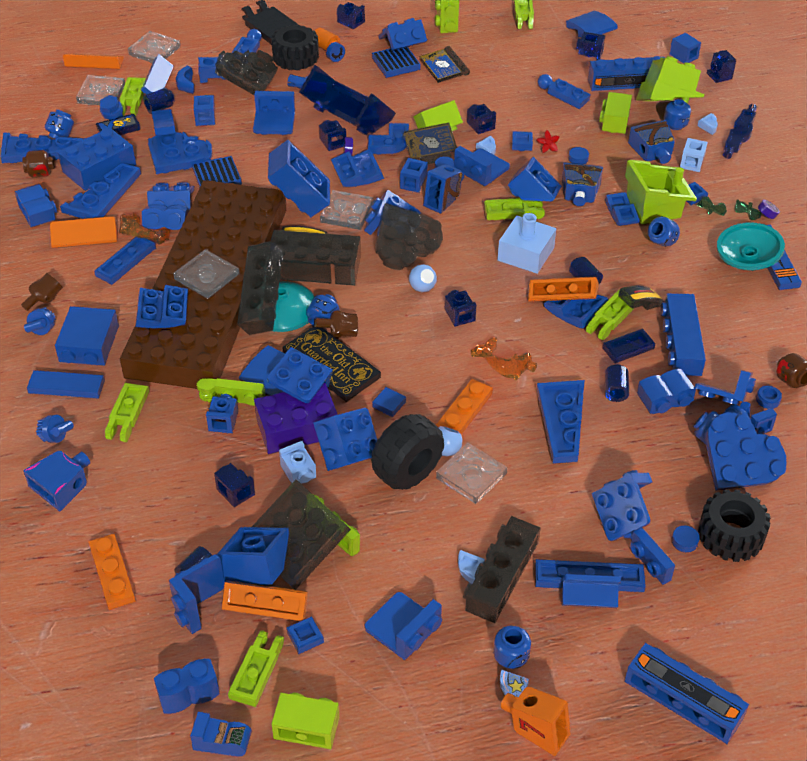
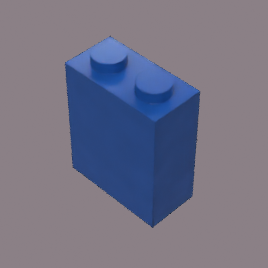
M70 306L55 344L59 362L105 366L119 327L116 310Z

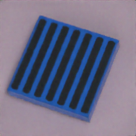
M408 47L393 51L390 48L372 53V59L386 78L418 71L421 67V64Z
M232 156L192 164L199 188L203 180L242 185Z

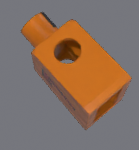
M526 687L519 697L511 693H507L501 702V709L512 714L514 730L527 740L556 756L571 734L568 701L532 687Z

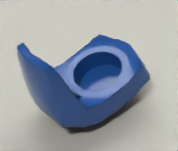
M188 65L178 71L176 84L178 90L193 94L194 84L191 82L193 71Z

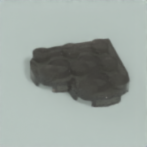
M249 50L245 53L238 51L225 53V51H222L215 63V73L254 95L255 91H266L276 75L278 66L273 63L274 58L261 50H258L257 53L249 52Z
M385 203L382 208L375 252L384 261L383 264L394 270H402L404 267L413 264L417 256L427 257L439 249L443 241L442 225L438 220H434L426 215Z

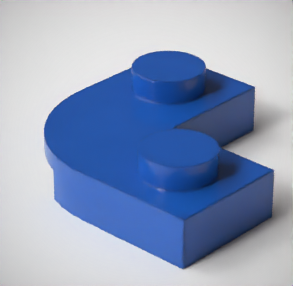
M389 123V135H369L368 149L371 150L372 154L378 155L394 154L403 151L407 147L404 134L409 133V124Z

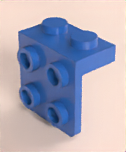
M415 18L405 20L403 24L399 25L398 22L391 23L378 35L379 39L388 38L392 51L427 42L422 20L415 21Z
M255 91L256 114L253 132L262 135L292 134L296 111L294 91Z
M462 146L455 149L454 168L461 170L464 175L483 186L488 185L510 168L508 162L482 148L477 149L475 152H471Z
M180 182L174 186H169L168 183H156L147 191L148 206L152 204H160L166 207L184 205L190 210L191 193L195 191L194 186H189L188 182Z
M387 190L381 198L377 197L371 205L373 210L365 218L367 224L364 231L371 235L382 223L409 241L414 236L421 218V212L398 195Z
M290 347L268 375L267 382L296 399L309 403L324 383H326L327 388L329 387L333 369Z
M741 370L735 392L702 383H696L695 389L699 390V395L710 398L715 397V394L724 396V402L737 405L739 401H745L747 392H753L756 379L752 378V372Z
M367 408L357 409L314 422L328 471L372 458V451L375 448L377 437Z
M637 470L629 471L623 474L622 478L607 482L603 485V488L591 493L608 540H617L650 523V516L640 492L641 488L653 483L649 473H638Z
M217 554L202 559L195 566L186 571H181L169 579L172 594L171 600L175 608V618L181 627L186 626L191 634L202 629L197 604L224 589L222 564Z
M397 592L365 623V631L403 660H406L440 627L442 623V605L433 599L423 608L404 593Z

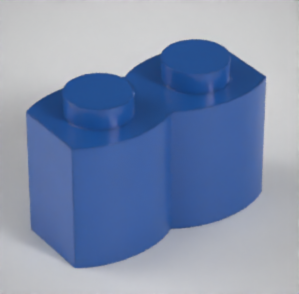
M40 184L15 191L18 206L30 227L56 220L54 213H57V208L54 201H50L46 188L43 189Z
M160 204L149 205L142 210V226L147 229L165 227L171 230H179L189 212V208L184 205H171L169 207Z
M674 369L661 376L654 375L641 380L638 384L637 394L649 413L656 414L665 413L671 407H685L694 401L696 389L682 369Z
M210 659L192 661L182 669H169L161 672L154 678L164 714L177 713L186 709L191 704L211 701L220 694L217 677Z

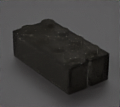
M285 230L273 231L270 242L271 246H269L266 257L268 279L331 284V264H334L335 284L355 286L361 259L360 236Z

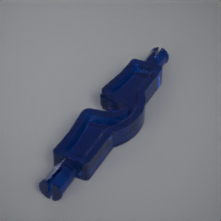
M750 104L747 110L743 109L740 116L736 119L734 129L730 130L728 139L725 142L724 150L726 151L723 154L725 158L728 156V159H730L733 152L738 153L742 143L750 139L753 122L756 117L755 110L757 106L755 104Z

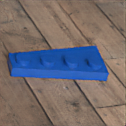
M3 132L0 158L2 163L22 162L23 157H26V153L29 151L46 150L49 157L58 160V152L84 139L57 137L54 140L44 135H39L38 138H29L28 134H19V137L11 136L10 133Z
M121 163L105 174L102 181L89 185L88 191L83 194L79 192L75 195L71 203L65 202L60 206L61 212L82 219L104 217L141 175L140 167Z
M585 380L537 383L536 390L553 464L578 462Z

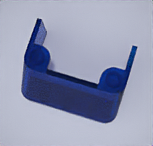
M316 65L313 66L299 93L314 103L313 107L322 113L326 110L358 127L357 131L366 136L368 133L373 134L388 124L396 114L374 94L371 93L367 97L335 81Z

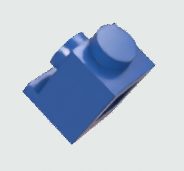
M214 95L194 96L196 126L215 125Z
M408 158L400 172V189L420 193L421 186L427 177L428 162Z
M228 394L212 397L209 411L206 413L208 431L233 434L239 412L237 399ZM216 420H226V422H219Z

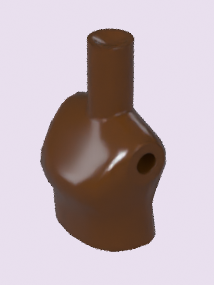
M46 273L41 279L29 286L31 296L21 306L28 311L38 301L49 303L55 299L57 293L63 287L55 278Z
M333 311L330 319L315 318V327L330 328L334 337H357V314Z

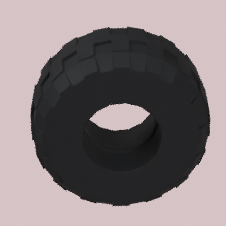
M409 414L395 420L384 430L372 451L371 462L375 474L393 489H410L418 485L434 470L442 456V451L444 450L442 431L433 422L420 414Z

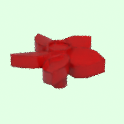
M546 130L544 138L536 139L539 144L543 145L541 149L542 154L548 150L557 152L558 148L555 143L559 140L560 136L555 135L551 137L550 132Z

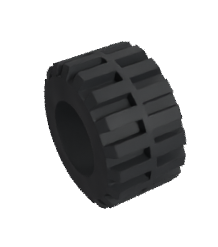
M290 25L276 30L275 34L272 35L273 61L277 66L288 70L307 69L318 61V35L311 28Z
M728 489L723 490L722 494L719 492L714 493L713 498L709 497L706 504H704L698 526L700 541L704 542L703 546L706 550L711 549V554L714 556L720 555L723 560L728 561V558L733 559V562H739L740 558L744 561L750 560L751 556L755 557L758 555L759 550H762L770 528L771 517L769 513H766L767 507L760 505L761 500L757 497L752 498L750 493L746 492L743 494L740 493V490L734 489V492H730ZM727 523H734L742 528H735L728 525Z

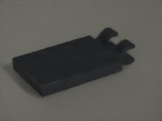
M264 0L256 2L260 9L256 10L257 14L253 13L250 6L241 8L246 14L242 16L245 25L250 29L259 30L262 38L271 45L272 35L275 34L276 30L290 25L300 26L274 6L268 8Z

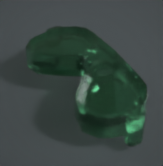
M707 196L703 197L697 204V206L707 209L709 215L712 212L722 216L727 213L724 203L721 202L714 205Z
M738 199L736 200L735 212L748 213L749 220H757L761 218L762 214L759 210L752 208V202H749L747 205Z

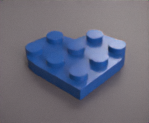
M185 132L155 135L148 139L149 151L156 174L182 169L186 170L192 168V164L211 160L213 156L212 145L209 140L205 142L198 140V136L188 137Z
M727 412L718 415L710 422L705 432V442L715 491L769 484L786 472V453L779 438L766 434H757L749 416Z

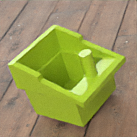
M669 56L653 60L645 82L641 83L636 100L659 101L681 99L688 103L690 98H702L705 94L696 91L701 70L695 69L696 65L691 63H677L678 59Z
M627 161L625 173L628 181L627 196L630 204H634L641 224H649L652 220L661 216L669 219L681 218L685 202L697 200L683 177L684 169L682 167L651 165L649 161Z

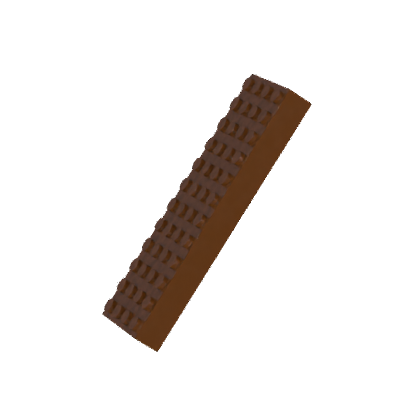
M203 180L153 286V290L163 291L165 285L188 289L185 325L170 328L134 327L120 357L125 379L197 389L196 385L202 378H221L248 310L250 299L255 292L286 213V197L283 191L273 188Z

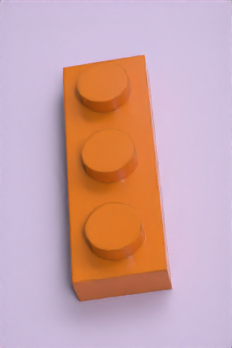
M471 379L436 426L454 429L462 435L491 397L493 388Z
M115 534L88 541L108 609L111 610L136 602Z
M227 580L224 584L222 610L302 621L305 619L308 592Z

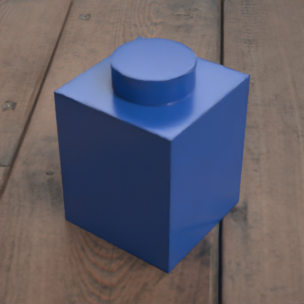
M683 33L672 39L670 55L683 64L685 62L690 63L698 59L701 42L689 34Z

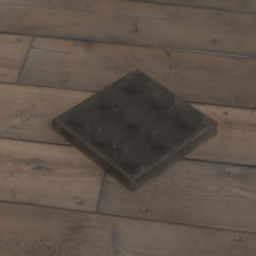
M296 479L252 526L289 529L285 565L280 576L295 590L351 530Z

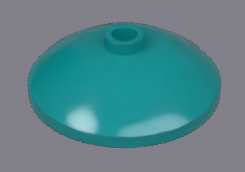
M749 222L733 225L724 230L717 240V252L720 258L734 268L747 271L761 270L774 265L781 259L785 249V242L781 234L774 228L760 223Z
M288 281L270 283L253 294L249 302V313L252 320L266 330L274 332L293 331L309 323L306 310L315 296L308 288L298 283Z

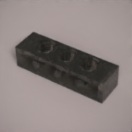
M272 241L248 246L237 325L249 335L273 331L276 319L275 311L278 300L279 281L281 280L280 272L283 252Z
M513 516L510 517L506 525H501L496 544L491 543L486 554L487 560L484 564H479L475 573V581L473 584L469 583L464 591L463 598L466 599L465 611L496 623L539 544L541 527Z

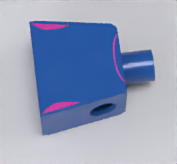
M56 451L29 466L23 472L28 487L60 512L86 486L87 480L83 469L91 462L83 452L78 453L71 459L62 451Z

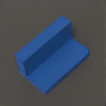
M565 574L562 578V606L618 608V585L621 583V577Z

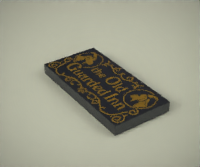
M313 326L282 347L285 354L292 347L333 369L328 388L345 402L381 378V372L321 327Z

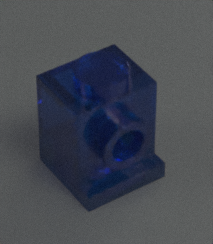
M350 2L344 5L340 4L337 7V22L354 30L365 22V6L361 5L359 7Z
M584 32L582 38H578L576 49L579 50L581 55L597 57L596 60H599L604 51L606 35Z
M727 50L713 53L710 64L711 68L707 70V74L716 83L732 79L736 59Z
M473 104L467 109V123L478 135L494 130L496 112L491 111L485 104Z
M326 120L319 125V138L328 151L344 147L346 129L342 128L337 120ZM333 137H336L338 139L332 142Z
M453 290L445 296L444 309L454 327L476 321L477 305L475 302H472L466 290L461 292ZM460 312H466V314L459 315Z
M232 463L221 467L214 473L216 489L234 508L255 495L253 478L251 476L247 477L243 470H238Z

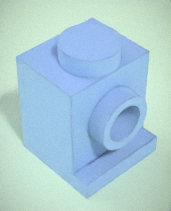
M688 138L683 150L680 167L700 172L708 142Z
M303 441L279 450L280 465L293 487L316 478V465L306 451Z

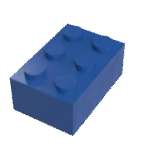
M110 127L58 152L62 172L84 191L88 190L89 185L102 181L105 174L121 163L132 166L136 165L133 145Z
M286 140L269 153L268 179L270 183L283 191L287 199H291L297 204L301 212H305L308 216L313 217L330 205V179L289 140Z

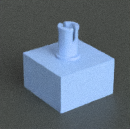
M526 213L523 217L516 215L499 240L498 261L538 274L554 249L557 228L536 222L537 217L533 213Z

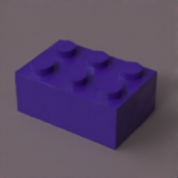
M326 383L323 384L309 403H304L285 392L254 399L256 420L268 454L279 452L280 449L303 441L304 445L319 442L314 422L338 415Z

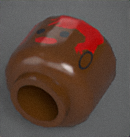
M46 150L29 151L26 153V157L22 159L24 172L28 173L31 178L47 177L50 175L51 169H54V159L49 157Z
M791 353L778 361L776 372L781 381L792 388L807 385V360L799 354Z

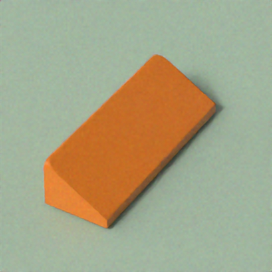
M63 54L66 67L120 69L124 56Z
M114 216L50 222L52 248L117 242L116 219Z
M597 277L530 280L528 301L596 299L599 282Z

